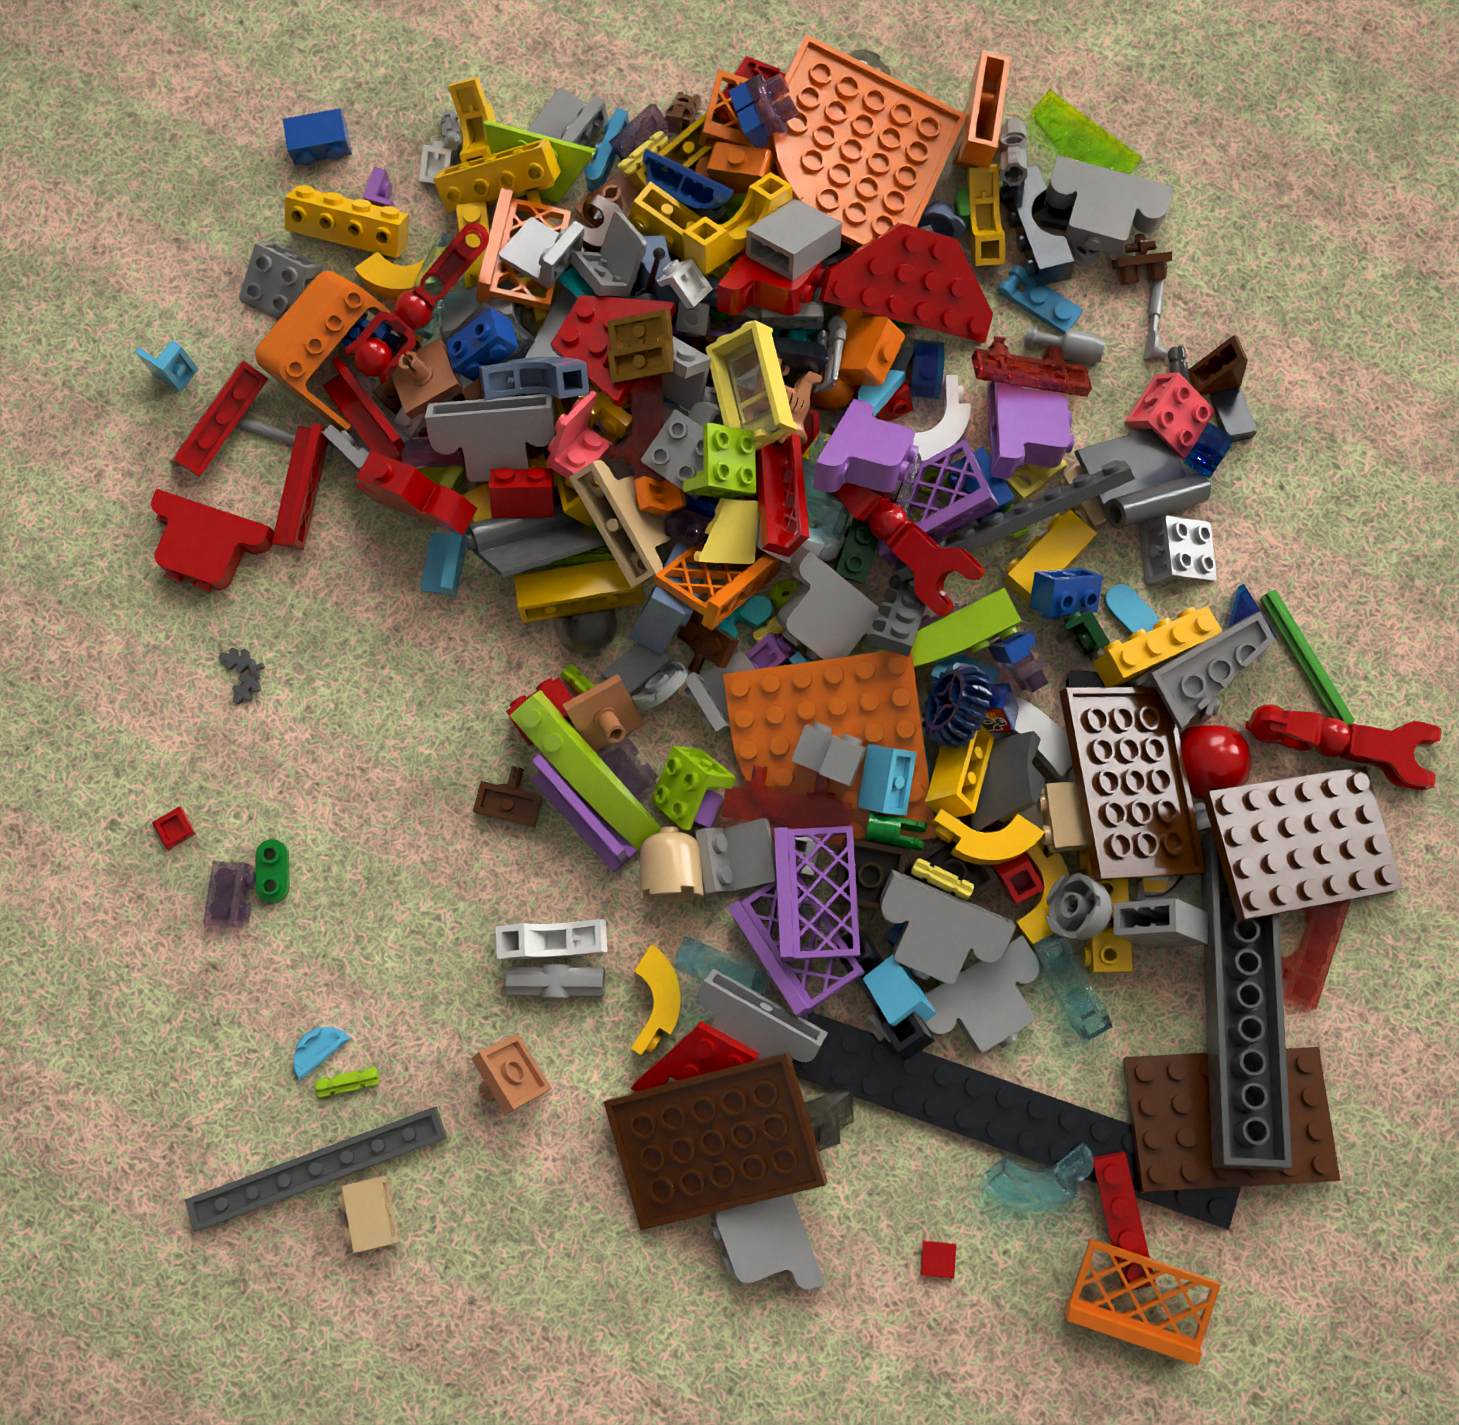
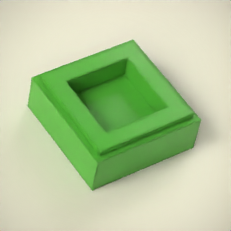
M958 188L954 199L955 216H959L965 222V228H968L971 217L968 188Z

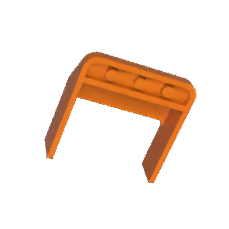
M324 271L315 277L258 344L255 357L257 364L340 432L345 430L349 433L351 425L307 390L306 383L367 310L375 316L379 312L385 311L390 313L391 311L362 287L335 272ZM383 321L384 323L393 327V325L389 321ZM394 327L392 328L395 333L408 342V338L403 333H398L394 330ZM415 332L416 345L414 348L418 350L422 346L424 338Z

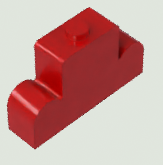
M373 451L369 452L355 478L359 481L357 489L374 502L462 536L478 509L456 491L443 485H436L415 467Z

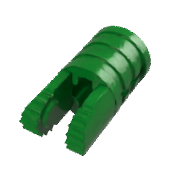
M870 812L865 840H873L878 843L883 842L884 844L922 851L924 846L922 840L902 836L899 833L900 829L923 833L927 829V823Z

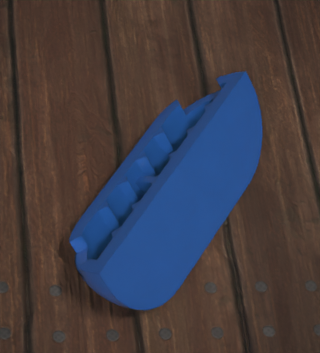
M648 149L644 151L642 163L646 164L647 183L651 181L673 198L699 210L717 209L723 206L734 193V190L676 161ZM661 167H664L668 171H663Z

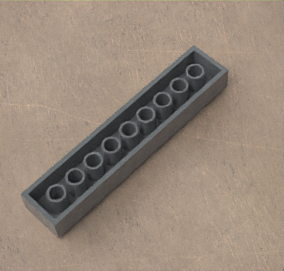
M1210 832L1200 843L1206 872L1201 874L1202 910L1208 912L1209 945H1204L1212 1168L1281 1171L1292 1168L1279 914L1237 921L1214 836Z

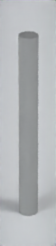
M242 417L235 426L294 445L295 433ZM329 444L326 450L327 457L331 456L332 451L334 449V447Z

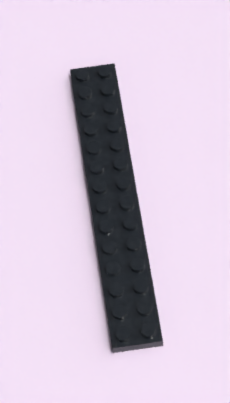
M814 1012L808 1015L807 1021L826 1031L827 1035L813 1060L800 1062L793 1059V1066L797 1077L1095 1183L1097 1181L1091 1158L1124 1151L1137 1198L1229 1230L1241 1187L1140 1193L1131 1124L924 1051H920L910 1059H907L899 1054L892 1042L889 1043L886 1038L880 1042L873 1033Z

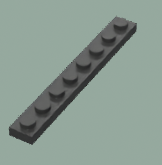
M1119 460L1111 461L1102 466L1101 471L1092 475L1089 473L1079 475L1072 480L1071 484L1065 487L1056 486L1050 488L1040 498L1033 501L1031 499L1023 500L1017 503L1014 509L1006 513L997 512L985 518V522L979 525L964 526L956 531V535L947 539L937 538L934 541L942 548H960L971 552L1134 480L1135 477L1125 460L1121 462ZM900 558L894 562L901 581L914 577L913 571Z
M433 1107L185 1199L194 1232L446 1139L447 1136L438 1108Z

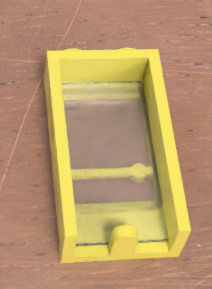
M756 320L744 323L740 329L731 334L720 336L716 342L705 347L707 356L712 358L710 369L724 426L753 431L755 451L798 430L796 422H793L772 337V333H774L773 328Z

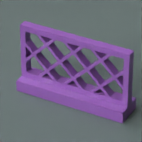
M966 439L909 469L907 478L903 483L913 484L908 499L897 497L896 502L906 504L904 511L907 518L912 506L925 510L922 519L915 524L933 540L942 538L999 507ZM964 451L967 459L963 469L950 467L953 456ZM932 467L940 469L935 485L922 481L925 472ZM970 467H972L974 473L969 472ZM947 471L960 475L955 490L941 487ZM966 477L977 479L981 486L980 489L971 494L961 492ZM920 486L933 490L927 505L914 501ZM939 492L952 495L949 505L943 509L934 507ZM879 540L877 549L880 556L890 565L899 560V557L885 544L886 542Z
M540 754L532 759L539 772L531 780L615 873L638 852L636 848L619 834L550 762L547 763Z
M853 826L790 830L787 827L774 828L779 942L782 962H795V960L860 957ZM833 835H847V847L839 856L825 845ZM816 836L825 837L820 841ZM810 837L818 845L805 858L796 850L795 838ZM821 848L835 859L823 873L810 862ZM847 853H848V864L845 863V862L842 860ZM796 856L802 861L798 867ZM838 863L849 872V879L840 888L827 877ZM806 865L819 876L808 890L797 881V874ZM823 880L837 891L825 905L811 894ZM849 885L850 897L844 892ZM798 888L804 893V894L799 898V900H798ZM840 895L851 904V911L843 920H840L828 909ZM807 897L821 908L810 922L799 914V906ZM825 912L838 923L827 937L813 927L815 922ZM850 918L852 919V929L846 925ZM799 920L806 925L801 932ZM843 927L853 936V949H838L830 940ZM809 929L823 940L815 951H801L800 939ZM826 945H828V946H829L831 949H833V950H822V949H823Z
M798 873L797 881L808 890L809 886L801 874ZM777 882L766 884L742 902L738 900L728 907L795 1015L803 1019L813 1013V1009L865 973L855 957H841L848 959L854 969L844 977L832 976L835 958H829L826 974L810 971L812 959H806L804 970L792 968L789 962H782L780 958V942H776L772 937L774 924L779 923L778 918H776L778 910ZM798 888L799 900V898L803 895V892ZM775 890V895L769 894L770 892ZM763 897L773 899L770 917L758 915L753 904ZM807 897L809 901L805 900L802 904L813 906L817 914L821 908ZM826 912L813 925L817 930L831 933L835 929ZM820 919L823 921L826 927L819 926ZM762 920L769 921L768 928L765 926ZM800 923V927L804 928L806 926L805 924ZM814 932L811 933L809 947L801 946V951L816 950L814 948L817 935ZM838 932L833 937L832 943L836 947L839 946L840 949H849ZM796 973L803 974L802 982ZM809 976L824 978L823 992L812 999L806 990ZM831 980L837 981L836 983L830 986Z

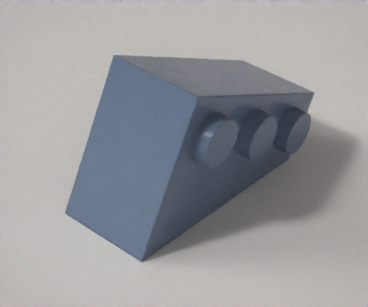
M676 541L663 568L690 547ZM686 563V568L700 569V565ZM668 577L674 583H683L682 577ZM689 578L691 584H704L703 579ZM654 584L648 601L643 606L639 614L640 617L628 638L662 655L679 625L686 626L693 613V609ZM693 593L695 597L699 598L700 594Z

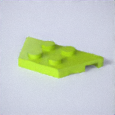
M490 120L483 124L492 154L545 138L549 139L561 173L555 180V184L550 188L538 190L535 187L527 191L537 189L540 198L559 202L596 152V149Z

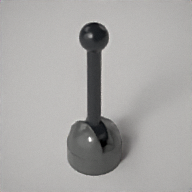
M658 247L653 251L655 259L647 286L637 291L633 299L657 301L656 294L652 288L660 261L665 257V250Z

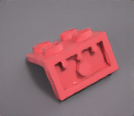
M1179 372L1155 374L1125 423L1133 429H1152L1178 456L1185 458L1214 415L1215 409Z
M593 390L585 398L579 397L568 415L564 413L559 417L554 427V430L557 431L556 436L552 439L547 449L550 452L547 466L570 480L569 477L593 461L602 460L610 452L613 444L587 427L598 395Z

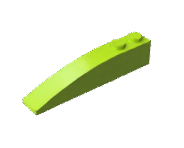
M1005 587L918 630L911 648L914 670L938 664L970 650L973 654L979 653L990 646L989 641L999 636L1001 640H1005L1018 633L1017 627L1021 626L1022 620ZM882 648V649H880V650H878V651H876V652H883V651H889V650H886V649H883V648Z
M541 690L533 694L509 715L574 789L639 852L641 845L647 838L660 833V825Z

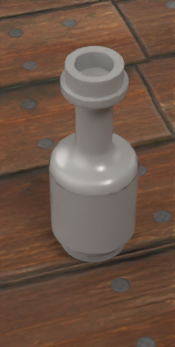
M1034 326V328H1027L1024 345H1028L1030 348L1033 347V344L1054 347L1060 350V357L1063 359L1092 365L1093 362H1101L1106 339L1099 338V334L1074 329H1067L1064 335L1056 336L1037 332V327Z

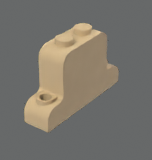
M601 460L593 461L571 475L569 479L630 587L633 588L660 572L663 566L655 549L670 540V533L660 515L639 509L635 498L636 488L634 480L638 478L629 476L617 480L608 466Z

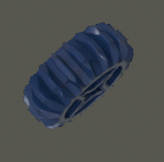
M956 662L953 666L949 665L945 672H941L939 679L933 682L932 690L928 692L929 697L927 701L924 702L926 707L922 713V717L925 718L922 722V727L925 728V735L929 736L930 740L935 741L940 746L956 749L959 746H965L969 739L973 740L975 732L981 730V723L984 719H987L985 716L987 710L991 708L989 700L993 694L990 692L992 683L989 682V676L984 671L979 670L977 666Z

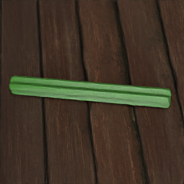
M1273 590L1264 594L1260 601L1330 717L1338 718L1347 725L1352 724L1354 717L1278 592Z

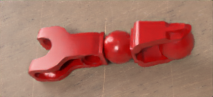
M469 223L464 226L420 280V287L414 286L413 290L405 291L399 295L394 303L393 312H379L359 337L347 346L345 355H354L355 366L361 373L370 377L379 376L380 384L389 380L399 365L398 361L401 355L407 356L406 352L411 351L415 347L416 338L414 330L424 328L431 321L433 308L437 305L434 301L442 299L487 247L489 234L484 226L478 223ZM469 234L477 235L480 239V245L478 247L468 246L466 236ZM429 278H437L441 281L443 289L440 294L433 296L425 291L424 284ZM385 320L393 325L396 332L403 333L408 338V342L394 358L387 342L380 338L370 337Z
M844 483L838 491L830 492L832 496L844 503L856 519L863 523H869L872 534L879 540L885 541V544L913 571L916 596L937 615L946 617L954 607L953 602L944 591V581L948 574L957 571L970 580H980L985 574L984 567L967 550L950 547L942 548L913 521H908L903 508L896 503H892L889 495L885 492L851 483Z
M1264 704L1257 707L1252 712L1250 719L1246 721L1245 728L1252 733L1255 739L1263 743H1277L1301 752L1315 749L1317 753L1325 757L1339 756V758L1379 767L1384 772L1386 778L1398 787L1417 790H1428L1435 787L1436 775L1434 772L1418 765L1415 761L1414 750L1418 743L1431 745L1436 741H1440L1442 729L1438 726L1420 721H1412L1390 731L1365 725H1347L1338 718L1323 719L1321 714L1317 712L1285 711L1275 704Z

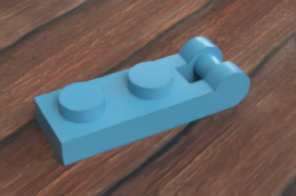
M616 108L613 118L609 117L604 128L605 137L602 143L599 142L595 148L594 163L586 166L584 170L587 188L591 192L604 184L610 174L630 126L628 111Z
M1019 265L1013 266L1009 272L1010 277L1007 281H1002L997 288L998 293L1063 335L1067 329L1073 327L1083 312L1082 308L1046 285L1036 287L1033 277H1029L1026 270ZM1019 283L1026 287L1023 293L1016 289Z

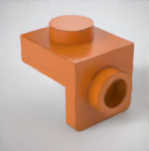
M645 476L634 480L636 488L635 498L640 510L662 516L685 507L686 502L683 490L670 481L665 480L661 482Z

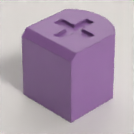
M707 789L692 825L701 829L712 828L723 803V796Z

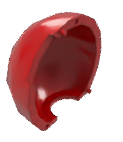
M1199 725L1189 727L1179 735L1190 793L1194 798L1203 800L1202 794L1208 791L1245 785L1249 779L1252 759L1249 745L1240 732L1226 726Z

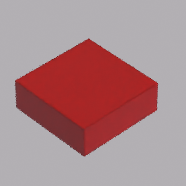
M180 806L152 822L167 850L172 849L196 834Z
M922 1240L920 1275L954 1279L957 1244Z

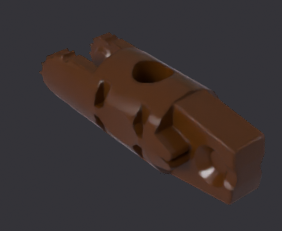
M680 91L676 94L665 114V120L669 125L668 133L679 135L684 129L688 128L702 101L699 95L694 94L691 97Z

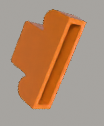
M982 50L972 76L969 89L970 95L963 113L967 114V117L956 140L953 165L965 168L967 166L989 168L998 148L1011 57Z
M721 142L715 143L710 158H699L694 170L734 190L733 194L747 193L750 185L770 172L780 177L773 154L769 149Z
M841 306L837 316L847 322L848 326L845 331L846 342L843 344L838 379L835 387L826 392L814 393V386H812L810 403L815 408L836 411L850 403L854 395V385L881 386L884 383L905 338L902 331L888 317H881ZM826 365L823 368L820 384L824 383Z

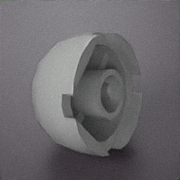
M1075 873L1072 876L1064 875L1053 884L1047 895L1046 904L1050 905V916L1046 915V921L1051 930L1061 937L1076 940L1090 939L1099 935L1111 919L1112 903L1108 892L1101 883L1081 873Z

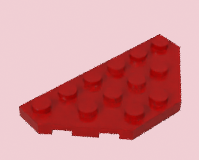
M903 223L895 224L875 240L872 239L852 252V255L840 263H835L826 269L819 297L820 301L881 317H888L889 319L981 343H986L993 317V312L958 240Z

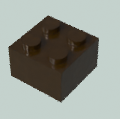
M847 837L843 839L840 853L847 847ZM854 839L858 909L882 913L880 905L881 893L892 869L904 874L909 849ZM847 853V854L845 855V857L842 859V860H843L845 863H847V864H848V853ZM838 863L835 884L840 888L849 879V872ZM850 885L844 890L849 897ZM841 895L833 903L851 907V904Z
M942 840L910 861L907 865L911 873L916 860L921 858L929 862V866L933 868L934 866L940 867L958 876V880L962 881L964 879L972 883L974 890L970 898L965 900L968 902L1000 881L990 865L973 864L951 855V851L957 844L953 840L951 842ZM912 875V876L914 877V879H916V880H918V881H921V882H923V883H925V884H928V885H930V886H932V887H935V888H937V889H940V888H938V887H936V886H934V885L928 883V882H927L928 879H926V878L920 879V878H918V877Z

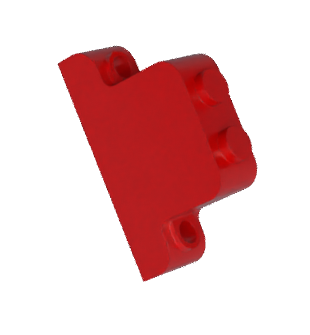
M745 251L717 285V311L737 315L744 312L748 306L754 305L783 315H795L801 311L805 304L811 302L816 289L822 287L826 270L822 269L823 261L792 281L746 256Z
M156 488L151 500V507L157 514L156 520L165 524L166 528L155 551L154 558L156 563L166 571L165 578L177 583H182L183 579L191 581L194 588L206 593H210L211 589L224 590L230 586L245 552L258 555L271 549L274 531L270 526Z

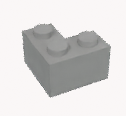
M814 722L813 727L805 725L791 761L819 772L818 774L845 785H852L867 748L860 746L862 740L846 733H842L841 738L831 734L833 728L818 722Z

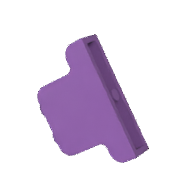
M995 366L987 390L991 477L1011 478L1016 468L1021 469L1023 464L1049 468L1059 466L1065 453H1071L1074 445V435H1070L1072 413L1068 412L1066 398L1058 393L1024 388L1021 386L1020 378L1014 370Z
M853 399L816 461L813 489L835 492L844 483H851L881 492L894 491L900 480H906L910 464H914L916 461L919 446L913 445L915 432L909 427L877 419V417L873 416L874 407L870 403Z

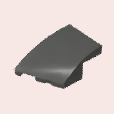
M1035 731L994 739L975 813L971 814L973 830L985 833V827L993 822L1000 820L1004 823L1013 818L1017 813L1024 812L1037 804L1046 779L1032 765V760L1041 741V738Z

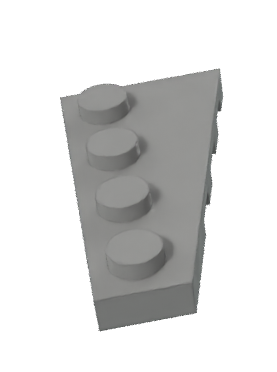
M1261 612L1250 615L1148 673L1178 729L1186 726L1199 710H1202L1209 704L1211 699L1222 688H1225L1233 681V678L1243 668L1247 667L1275 640Z

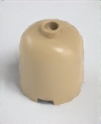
M678 827L660 828V833L650 836L643 842L640 850L641 901L651 903L652 897H663L664 904L694 901V895L697 898H704L700 848L694 837L679 832Z

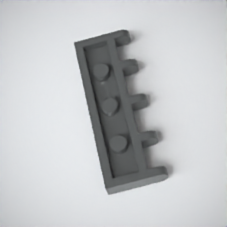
M893 575L889 580L891 588L885 590L884 598L894 604L888 602L880 604L878 608L879 614L888 617V619L882 617L874 619L872 626L876 631L869 632L867 641L871 645L909 657L926 605L916 596L914 579L901 581L898 575Z

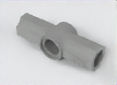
M1009 118L1001 126V180L1007 182L1009 186H1019L1028 175L1027 127L1019 118Z
M558 964L542 965V967H507L506 995L541 996V998L562 997V999L570 998V996H604L605 969L571 968L570 965Z

